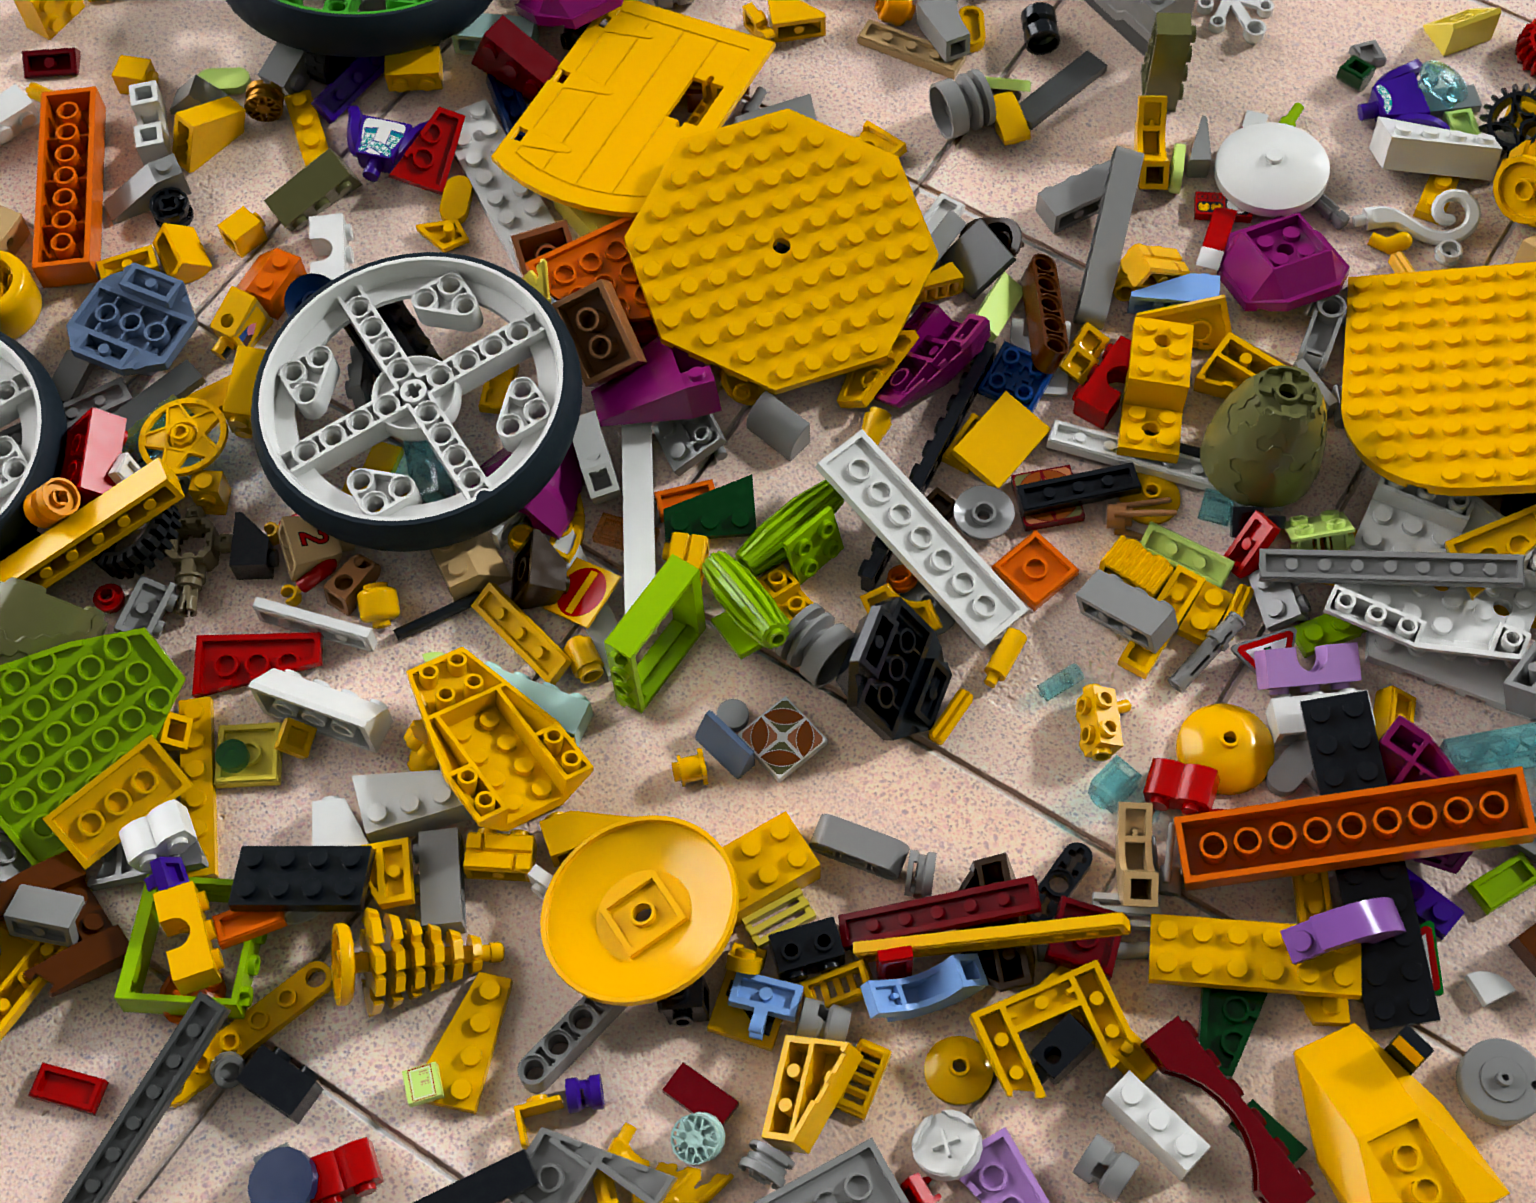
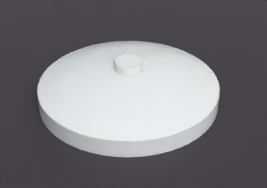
M1275 122L1256 123L1233 132L1219 147L1214 165L1215 181L1224 197L1233 205L1246 212L1265 217L1289 216L1302 212L1312 206L1325 191L1330 173L1328 156L1322 145L1313 136L1297 127Z

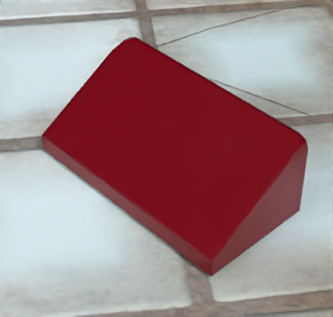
M77 48L22 51L25 79L79 75L81 53Z

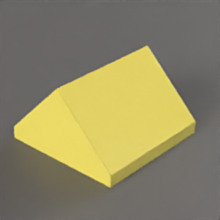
M1469 8L1424 24L1423 28L1441 54L1447 56L1491 40L1501 16V8Z

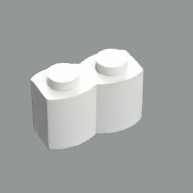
M176 799L158 805L147 816L133 820L118 832L128 865L139 872L152 871L149 862L158 857L181 854L198 839L187 807Z

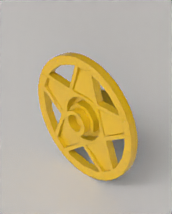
M200 398L173 400L155 410L144 422L138 439L139 452L145 463L149 464L153 460L150 458L147 449L163 451L162 461L177 477L191 475L205 469L220 456L227 443L228 424L221 410L207 400ZM184 406H199L208 410L190 417ZM166 414V426L150 431L155 422ZM220 423V435L217 444H215L207 435ZM188 457L203 458V460L191 466L181 468Z

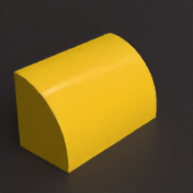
M168 223L162 224L152 244L166 274L182 280L184 284L205 276L213 266L194 227Z

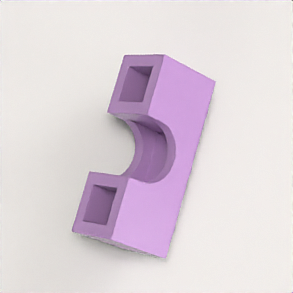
M1358 642L1316 646V660L1310 671L1305 670L1299 664L1296 647L1254 652L1257 688L1258 690L1269 689L1270 695L1289 694V687L1300 686V693L1320 691V685L1330 684L1331 690L1351 688L1350 682L1362 680Z

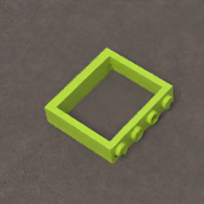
M674 554L669 557L604 641L617 702L624 708L628 706L641 714L706 629L699 569ZM672 609L673 619L637 665L636 654Z
M188 877L189 881L193 880L199 892L205 891L209 902L228 903L234 879ZM145 883L114 999L123 1012L149 1014L169 1012L171 1015L184 1016L197 996L142 993L160 925L153 898V893L159 892V890L156 888L148 892ZM267 934L244 942L231 998L212 997L231 1010L227 1018L244 1019L246 1008L252 1004V981L254 975H258L260 971L261 960L259 950L261 944H265Z

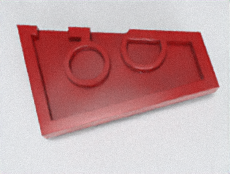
M439 106L388 177L442 195L465 115Z

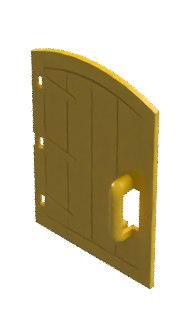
M624 0L622 6L591 21L559 64L552 78L545 83L492 154V161L522 186L562 205L603 215L635 218L678 141L721 128L776 48L775 42L637 0ZM603 19L609 21L604 28L599 27ZM562 74L568 76L564 83L557 82ZM693 81L701 83L703 98L687 122H684L680 127L679 120L668 116ZM520 131L525 133L521 141L515 140Z

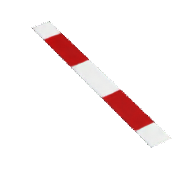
M1247 110L1241 128L1267 122L1269 115ZM1214 208L1196 265L1219 270L1238 208Z

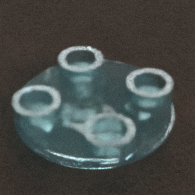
M1429 60L1420 67L1421 78L1417 83L1419 88L1426 93L1431 92L1441 100L1444 106L1453 108L1457 103H1461L1467 98L1468 87L1466 82L1449 65L1440 61Z

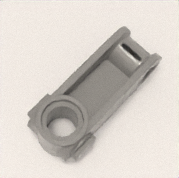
M1337 294L1311 304L1308 313L1311 320L1296 361L1302 358L1305 359L1310 367L1321 377L1326 368L1340 326L1345 327L1347 305L1345 300Z

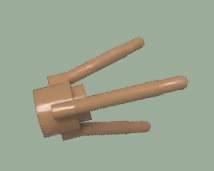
M1170 497L1108 504L1107 528L1115 529L1114 535H1124L1141 540L1144 534L1126 529V526L1132 527L1133 517L1176 516L1177 511L1165 509L1133 510V508L1171 503L1172 499Z

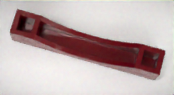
M1176 1016L1140 1044L1161 1074L1181 1079L1199 1088L1215 1100L1228 1114L1239 1131L1248 1152L1252 1172V1192L1260 1203H1306L1316 1195L1311 1188L1314 1183L1310 1176L1301 1167L1296 1169L1287 1157L1290 1155V1152L1286 1145L1278 1137L1272 1138L1264 1127L1267 1125V1122L1262 1114L1255 1107L1251 1109L1241 1098L1244 1093L1234 1079H1227L1220 1071L1221 1063L1210 1049H1203L1196 1040L1199 1037L1198 1033L1186 1019L1182 1021L1179 1016Z

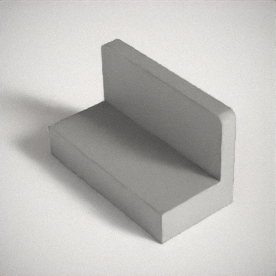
M21 884L3 915L9 936L70 947L76 944L79 939L75 921L85 903V899L81 895Z

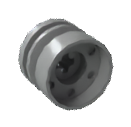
M978 69L969 70L966 74H958L955 81L952 78H947L933 83L929 87V103L933 118L939 131L947 140L966 135L970 128L972 130H979L982 126L993 125L996 121V106L992 90L987 79Z
M813 603L802 609L788 624L789 634L786 641L781 646L775 648V653L783 660H787L791 667L796 668L800 666V674L814 686L821 688L838 676L854 632L842 623L834 625L835 617L829 612L825 613V609L818 603Z

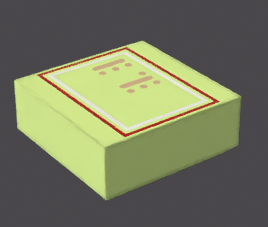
M436 1062L402 1071L407 1102L410 1107L445 1098L439 1066Z

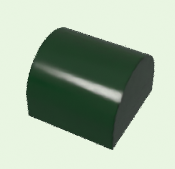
M1353 55L1340 66L1336 79L1362 92L1371 81L1376 67Z

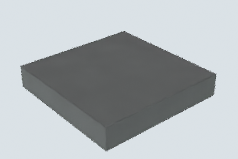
M981 218L954 242L940 258L944 265L949 262L954 263L964 276L963 289L974 300L1017 260Z

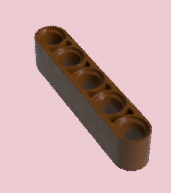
M1038 253L1032 257L1021 277L1032 362L1040 372L1053 374L1057 371L1067 354L1069 343L1056 263L1051 257Z

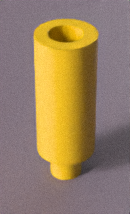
M1007 628L984 669L987 674L984 683L987 686L994 688L998 681L1006 679L1027 641V636L1020 630Z

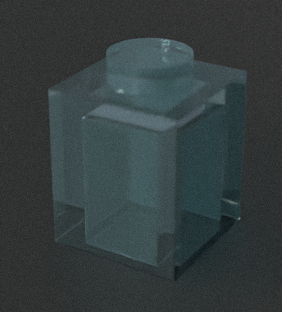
M1116 755L1091 780L1088 794L1097 807L1101 809L1106 808L1113 814L1117 810L1118 802H1125L1138 788L1142 775Z

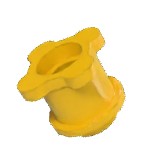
M697 748V755L680 758V755H676L677 762L671 763L675 782L681 781L682 787H686V783L702 780L703 785H708V775L702 748Z

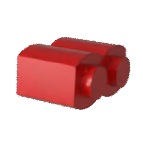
M1153 758L1143 790L1146 803H1153V809L1158 811L1179 809L1185 815L1211 812L1220 782L1218 770L1198 764H1184L1166 758Z
M367 1137L354 1140L332 1151L311 1157L316 1165L319 1179L317 1193L314 1199L310 1200V1203H343L342 1199L352 1194H355L356 1197H364L374 1193L377 1190L376 1186L384 1182L373 1143Z

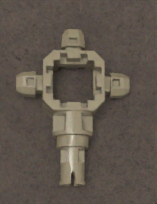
M192 505L188 508L186 517L179 519L181 528L176 530L179 533L178 538L169 540L173 547L171 550L164 549L162 551L176 569L174 581L177 583V589L180 591L177 614L183 617H188V610H190L191 617L197 615L198 593L206 583V572H211L219 565L220 551L222 554L231 553L233 535H219L214 524L206 517L200 505ZM204 534H206L207 546H203V550L198 551V555L188 552L183 553L181 556L180 545L183 544V540H188L189 535H192L193 538H204Z

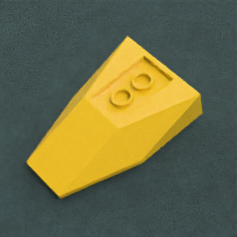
M1352 1023L1293 1052L1316 1162L1339 1203H1498L1510 1194L1442 1103L1356 1023Z

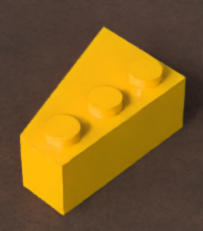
M785 1034L761 1138L778 1150L809 1154L860 1064L863 1055L850 1042Z

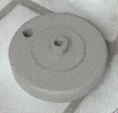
M1494 1038L1478 1042L1463 1055L1456 1070V1085L1462 1101L1474 1115L1491 1124L1510 1126L1527 1120L1536 1112V1058L1526 1048L1510 1040Z

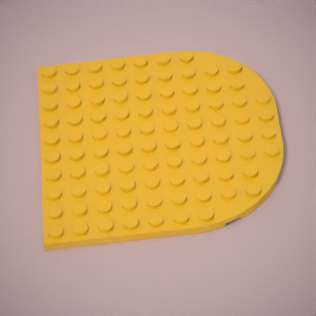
M1536 262L1348 277L1341 398L1342 420L1345 434L1355 448V453L1373 471L1403 487H1407L1409 484L1428 490V493L1435 495L1482 496L1536 493Z

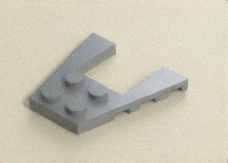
M541 1127L526 1150L539 1184L509 1199L512 1203H579L601 1170L643 1202L662 1203L678 1178Z

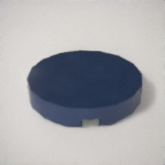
M277 1147L265 1153L255 1163L249 1176L248 1194L250 1202L309 1203L311 1199H314L318 1189L319 1175L314 1161L304 1152L293 1147Z

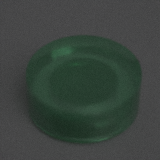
M229 739L218 746L215 752V759L223 771L237 773L248 765L250 753L242 741Z

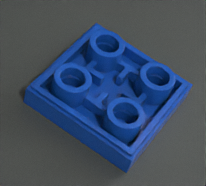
M1004 341L978 387V394L997 401L1007 391L1033 413L1055 373L1045 374L1040 372L1032 362L1031 352Z

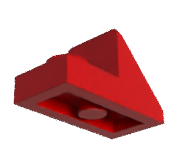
M1255 510L1223 555L1236 561L1231 572L1238 578L1242 579L1259 569V549H1268L1281 531L1264 513Z

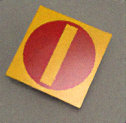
M576 557L567 571V576L570 577V586L567 594H563L556 604L547 605L543 608L588 629L622 577Z

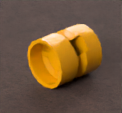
M61 477L51 478L26 496L23 502V511L26 518L33 525L40 528H50L78 510L81 496L77 487L68 479Z

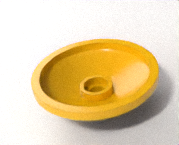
M1212 704L1196 710L1182 724L1176 741V753L1179 762L1203 765L1218 770L1220 782L1216 794L1237 795L1254 789L1264 781L1274 762V742L1266 725L1252 712L1232 704ZM1224 737L1233 738L1234 743L1226 742Z

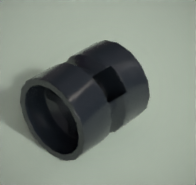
M1037 2L1027 6L1021 13V23L1027 51L1035 55L1051 53L1060 44L1054 7L1045 2Z

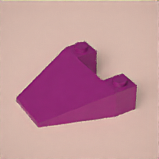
M659 335L642 349L647 363L591 391L600 427L693 419L722 411L716 382L710 366H705V363L688 356L687 352L676 347L672 349L663 345Z

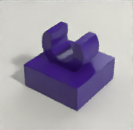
M158 857L149 862L153 874L144 879L148 892L156 888L162 891L189 882L181 857Z

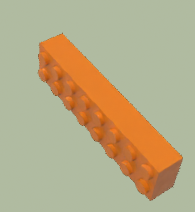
M96 86L41 92L32 269L43 288L100 281V273L96 262L101 260L106 107Z

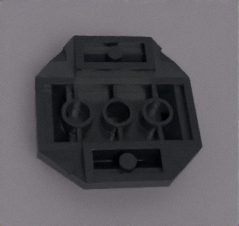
M890 597L872 605L869 613L859 621L836 682L847 697V707L883 740H897L918 732L928 731L933 727L952 673L948 662H944L942 647L936 632L901 597Z

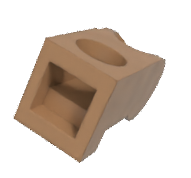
M360 553L352 556L323 586L327 604L350 616L356 609L358 593L363 590L364 585L376 583L380 576L381 566Z

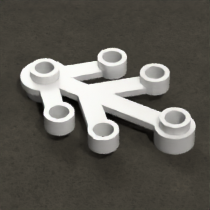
M1198 0L1197 11L1203 15L1210 14L1214 1ZM1221 0L1215 15L1210 18L1208 28L1213 33L1223 32L1226 24L1225 18L1231 8L1244 28L1243 37L1245 41L1252 45L1258 44L1264 39L1266 25L1261 20L1251 19L1244 6L1256 9L1258 16L1268 18L1273 13L1274 3L1270 0Z

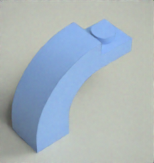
M971 953L953 954L938 965L912 976L898 979L869 980L862 984L860 989L870 1019L887 1017L888 1022H894L944 1009L967 999L989 984L978 954Z

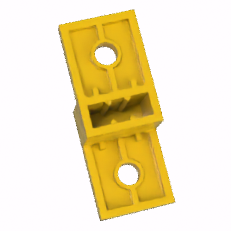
M1135 316L1129 367L1122 394L1117 455L1177 464L1180 452L1182 412L1190 386L1194 325ZM1157 343L1165 344L1167 347H1160ZM1144 431H1151L1156 435L1149 436L1146 435Z

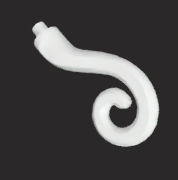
M1450 189L1436 196L1432 203L1431 215L1439 225L1451 226L1455 223L1456 217L1452 214H1447L1444 211V206L1448 202H1458L1465 210V219L1457 228L1446 231L1430 229L1405 213L1385 206L1363 208L1361 215L1352 216V222L1354 227L1364 226L1366 231L1394 228L1401 232L1410 233L1412 238L1437 246L1446 239H1453L1460 243L1471 236L1480 222L1481 209L1478 201L1472 194L1460 189Z

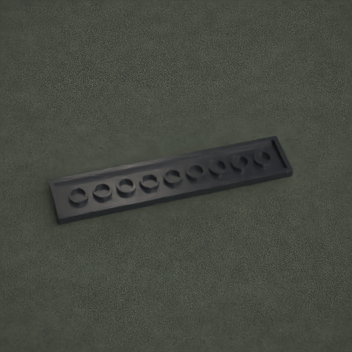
M1367 690L1300 701L1319 796L1388 786ZM1405 860L1335 870L1342 906L1373 898H1391L1394 900L1406 932L1375 944L1369 942L1361 943L1362 1001L1369 1032L1400 1028L1406 1025L1414 1026L1440 1022V1014Z

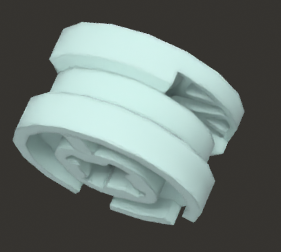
M697 1112L682 1117L675 1123L671 1132L673 1152L680 1160L687 1164L698 1165L713 1160L721 1153L725 1145L723 1125L717 1117L706 1112Z

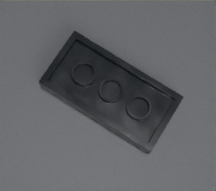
M242 846L228 906L232 912H364L375 852L372 846Z

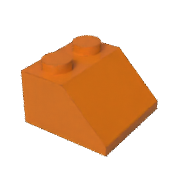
M275 248L259 255L236 288L256 297L268 315L279 320L285 311L284 298L286 290L296 278L307 273L301 257Z

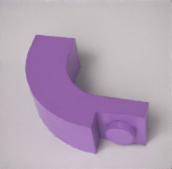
M1381 897L1347 904L1309 917L1307 921L1281 930L1280 933L1292 963L1297 965L1350 945L1364 942L1375 944L1406 932L1394 900L1388 897Z

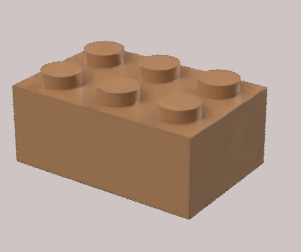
M600 279L551 304L565 323L574 341L579 357L582 379L586 387L597 388L647 363L610 281Z

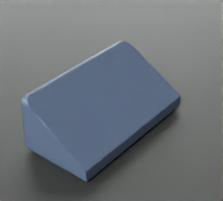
M709 710L697 730L696 741L736 779H740L755 765L754 751L714 712Z

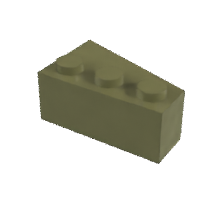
M329 148L266 198L264 202L282 225L292 232L293 230L297 231L305 227L309 223L310 216H316L363 184L345 161Z

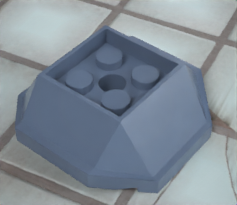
M135 262L124 267V271L111 274L98 281L66 324L70 348L75 357L122 376L135 374L152 376L158 371L168 370L199 326L184 282Z

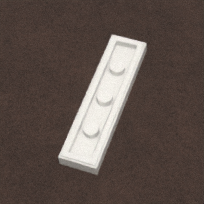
M256 597L252 605L262 622L302 633L321 632L324 639L374 652L378 643L372 628Z

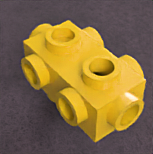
M1088 684L1083 687V694L1077 699L1075 717L1081 728L1079 746L1084 753V757L1092 758L1095 761L1110 759L1124 746L1120 714L1129 712L1131 710V703L1127 699L1117 701L1116 692L1113 688L1102 687L1100 684Z

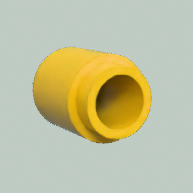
M582 635L569 639L563 651L573 661L570 668L575 678L580 679L583 684H588L602 677L604 674V663L592 639Z

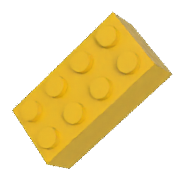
M786 811L722 847L732 863L738 881L739 909L734 928L741 925L742 919L797 888L803 889L821 878V864Z

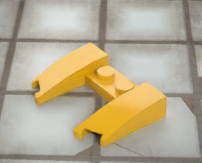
M1094 960L970 1014V1023L1007 1097H1013V1090L1034 1092V1099L1046 1097V1093L1018 1035L1030 1028L1078 1009L1087 1029L1095 1038V1044L1109 1069L1114 1068L1118 1064L1119 1060L1114 1055L1122 1044L1127 1041L1132 1045L1136 1041L1098 960Z

